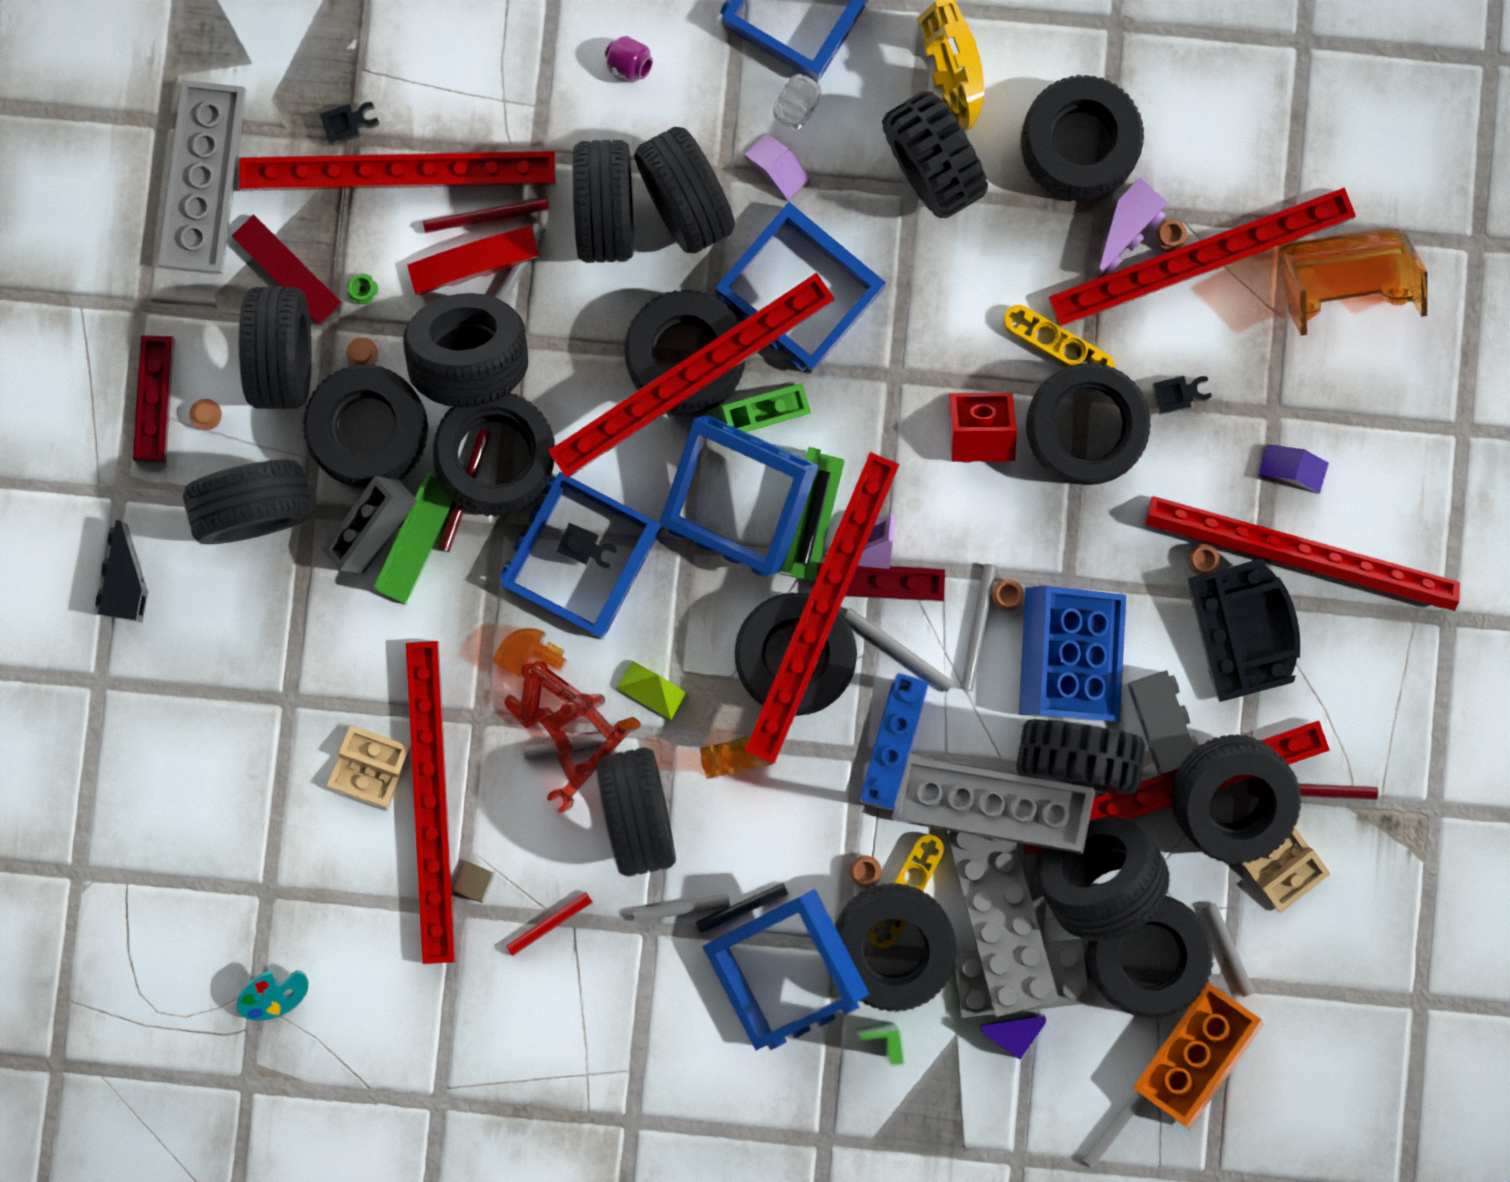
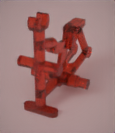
M536 661L525 664L522 667L521 672L524 681L521 702L514 696L507 695L504 704L525 728L541 723L554 740L559 751L556 757L569 782L564 788L551 791L548 794L547 800L552 801L560 796L563 799V805L559 808L558 812L563 813L572 808L574 803L573 795L597 771V761L602 756L611 754L630 732L636 731L641 726V723L635 717H630L618 721L613 728L597 711V708L605 703L604 695L600 693H582L549 670L544 661ZM542 687L565 702L560 710L554 713L549 707L539 708ZM580 716H585L607 740L589 760L578 763L575 766L570 758L574 748L562 727Z

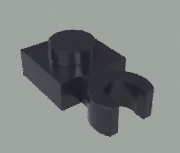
M365 102L355 112L352 111L350 104L320 113L329 144L332 146L360 137L358 127H377L380 124L378 118L371 120L365 118L367 111L375 109L373 103Z
M1185 376L1154 382L1152 387L1159 415L1190 409L1192 407L1190 399L1198 402L1209 400L1212 397L1211 393L1201 394L1197 390L1198 384L1206 383L1208 377H1197L1188 385L1186 384Z
M568 523L556 552L586 566L591 557L595 559L601 568L610 569L611 565L602 561L601 555L605 551L616 554L617 549L611 544L597 545L598 534Z

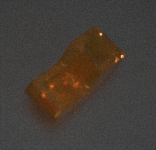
M523 628L512 632L503 640L492 662L522 678L534 656L561 672L568 660L562 657L565 651L550 642L547 643L546 647L541 645L547 635L544 631L535 628Z
M751 736L699 748L701 765L705 771L706 779L729 776L773 765V763L745 752Z

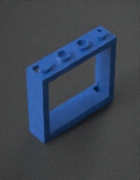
M726 0L720 10V14L723 15V27L816 83H819L870 0H850L813 61L738 17L737 14L746 0Z
M788 202L717 284L715 293L718 295L717 300L722 301V304H725L728 309H735L742 315L741 322L758 312L730 287L785 223H788L866 288L867 291L812 355L807 353L786 334L769 344L775 351L779 352L782 349L790 355L789 362L795 368H799L802 372L806 369L812 374L885 289L886 282L793 204Z
M709 415L695 418L659 523L668 528L670 534L680 538L687 537L696 541L695 544L699 548L704 550H715L722 553L725 560L736 564L743 563L751 567V571L757 575L765 577L773 575L783 569L819 465ZM706 438L794 478L767 556L680 516Z
M559 471L557 477L552 476L546 485L543 493L547 496L542 505L536 504L528 519L532 524L527 534L522 532L513 547L517 552L512 562L507 560L503 565L499 578L502 579L500 585L604 640L659 536L662 524L571 477L566 479L564 474ZM565 489L644 529L595 624L516 583Z
M897 673L894 677L859 803L887 811L894 809L929 681ZM898 688H907V691L898 690ZM870 789L878 791L877 798L868 796Z
M816 889L702 946L755 1051L765 1046H768L769 1050H773L786 1043L785 1037L790 1034L796 1039L810 1032L811 1028L809 1025L815 1022L818 1027L826 1025L836 1019L834 1013L842 1011L844 1015H847L860 1008L858 1001L869 995ZM799 913L842 998L772 1031L729 947Z

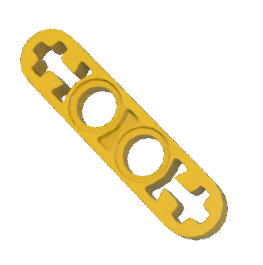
M1014 305L1006 311L1003 325L1007 332L1067 367L1081 364L1089 351L1093 354L1089 359L1092 362L1099 363L1102 360L1106 362L1105 365L1115 368L1112 357L1031 309L1022 305ZM1018 313H1022L1024 315L1023 321L1028 325H1031L1033 320L1038 323L1032 329L1031 335L1028 336L1025 333L1029 328L1022 324H1019L1017 328L1013 327V319L1009 316H1016ZM1041 328L1050 329L1054 334V340L1050 344L1040 343L1036 338L1037 331ZM1072 343L1078 345L1081 349V357L1077 360L1066 358L1064 355V347Z
M934 835L920 837L893 884H907L904 878L906 871L910 868H917L922 872L923 880L920 885L915 887L924 890L943 855L944 846L942 841ZM930 840L936 842L934 848L938 852L936 856L930 854L925 863L931 864L930 869L927 871L921 864L911 861L914 855L920 860L924 853V850L920 848L923 842L929 843ZM895 918V920L901 921L899 926L896 927L892 923L888 930L889 934L892 935L891 939H884L881 943L876 941L878 935L874 933L876 927L882 929L887 920L879 922L868 931L871 943L878 948L892 946L907 920Z

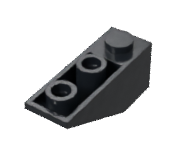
M116 520L115 527H111L108 533L107 544L111 548L109 558H105L102 564L101 575L105 579L103 590L99 589L97 592L95 606L99 608V615L142 623L148 589L128 525L120 520Z

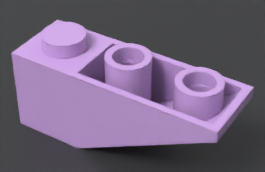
M1141 178L1120 197L1114 207L1096 273L1099 277L1105 271L1111 274L1123 261L1119 256L1127 248L1133 251L1145 238L1141 233L1148 226L1154 229L1166 216L1163 210L1167 202Z

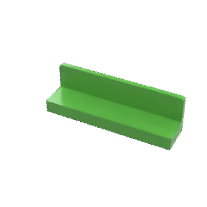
M808 447L806 460L819 466L783 569L778 573L814 582L845 461L842 458L821 454L820 449ZM819 470L831 472L810 564L803 565L797 563L818 472Z
M426 473L415 497L417 502L407 514L373 588L406 605L454 503L450 496H447L445 490L442 489L438 479L430 473Z
M895 1023L856 1028L860 1040L883 1038L885 1056L891 1066L904 1064L900 1030Z

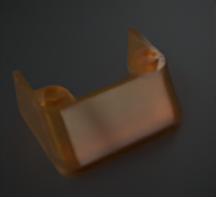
M1386 228L1291 243L1283 246L1280 250V263L1288 309L1301 336L1307 335V320L1320 313L1321 302L1381 293L1382 297L1392 305H1404L1407 302H1413L1420 316H1427L1428 271L1406 233L1400 229Z

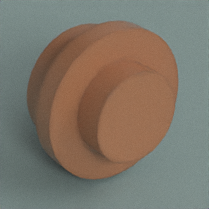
M1168 219L1157 227L1155 239L1162 249L1173 251L1185 244L1187 230L1180 221Z
M359 337L352 340L347 346L346 357L353 366L357 364L374 365L378 358V349L370 339Z
M200 399L192 405L189 415L192 424L196 428L207 431L218 426L222 418V411L215 401Z
M1201 544L1190 551L1188 565L1192 572L1197 575L1216 571L1220 565V555L1213 546Z
M1004 579L993 588L992 599L999 609L1012 611L1022 604L1024 590L1017 581Z
M864 855L852 862L849 872L852 881L856 885L868 888L878 883L881 878L882 869L880 863L875 858Z

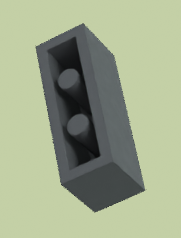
M375 476L322 550L339 570L365 574L417 502L416 498L399 480Z
M1165 670L1127 683L1158 775L1178 769L1183 764V760L1188 758V754H1191L1195 748H1199L1196 737H1190L1186 725L1190 724V718L1184 705L1179 706L1176 694L1180 693L1175 676H1169L1168 671Z

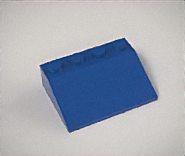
M1053 586L1025 588L1018 715L1120 722L1126 595Z

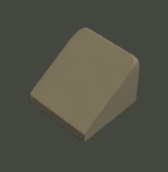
M465 861L453 890L483 903L495 872Z

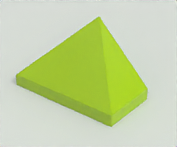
M634 661L631 662L616 689L669 720L673 719L687 695V692Z

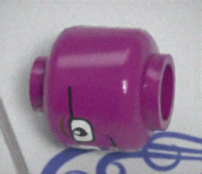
M622 36L616 41H612L605 51L608 71L630 83L644 79L652 69L653 58L651 57L649 47L629 36Z

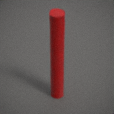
M587 892L583 893L507 944L506 948L512 956L516 955L592 904V899Z

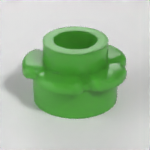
M359 274L348 281V297L355 303L369 304L373 301V296L378 293L377 283L368 274ZM360 287H365V291L360 292Z

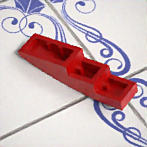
M526 226L434 254L407 264L415 295H424L447 285L455 286L479 276H490L541 255L533 227Z

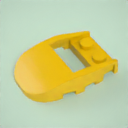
M938 0L928 7L916 20L918 25L920 24L925 39L923 46L926 57L933 56L937 71L931 74L934 86L941 85L944 92L941 101L947 105L949 111L955 116L964 132H967L975 125L984 100V77L975 39L955 0ZM953 38L958 54L954 55L948 39Z

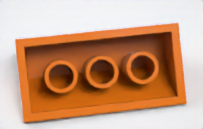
M1209 982L1206 984L1205 989L1201 991L1202 994L1188 1008L1133 1086L1134 1090L1189 1130L1264 1025L1262 1019Z

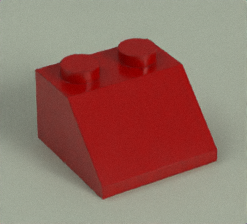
M1013 392L949 393L951 461L964 463L1015 461L1017 425Z

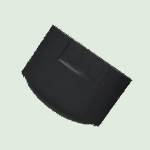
M1262 558L1187 578L1192 608L1195 611L1209 666V675L1218 702L1294 683L1296 675L1292 674L1297 658L1300 659V630L1297 614L1284 583L1280 577H1277L1266 566L1268 563Z

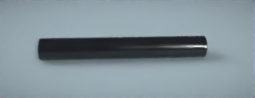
M819 470L797 563L803 565L810 564L831 472Z
M781 883L696 921L700 934L788 895L784 883Z

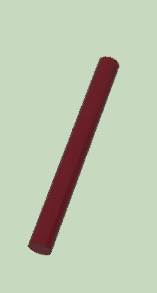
M547 198L424 220L423 227L425 233L546 211L549 210Z
M483 429L478 431L465 468L466 473L474 479L476 478L491 435L490 432ZM455 501L438 549L449 553L465 510L462 506H458Z
M1248 782V795H1261V782ZM1299 784L1300 797L1378 799V787Z

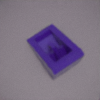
M1268 444L1258 475L1319 494L1329 463L1305 449Z
M1040 1014L979 1024V1027L983 1034L1020 1060L1046 1024V1016Z

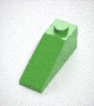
M803 383L722 405L705 411V414L744 432H749L811 414Z

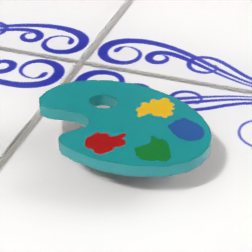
M296 970L285 981L277 983L273 972L266 971L250 980L243 987L237 997V1010L242 1017L252 1021H264L282 1016L294 1009L304 999L309 988L308 978L303 971ZM288 989L293 990L289 995L283 994Z

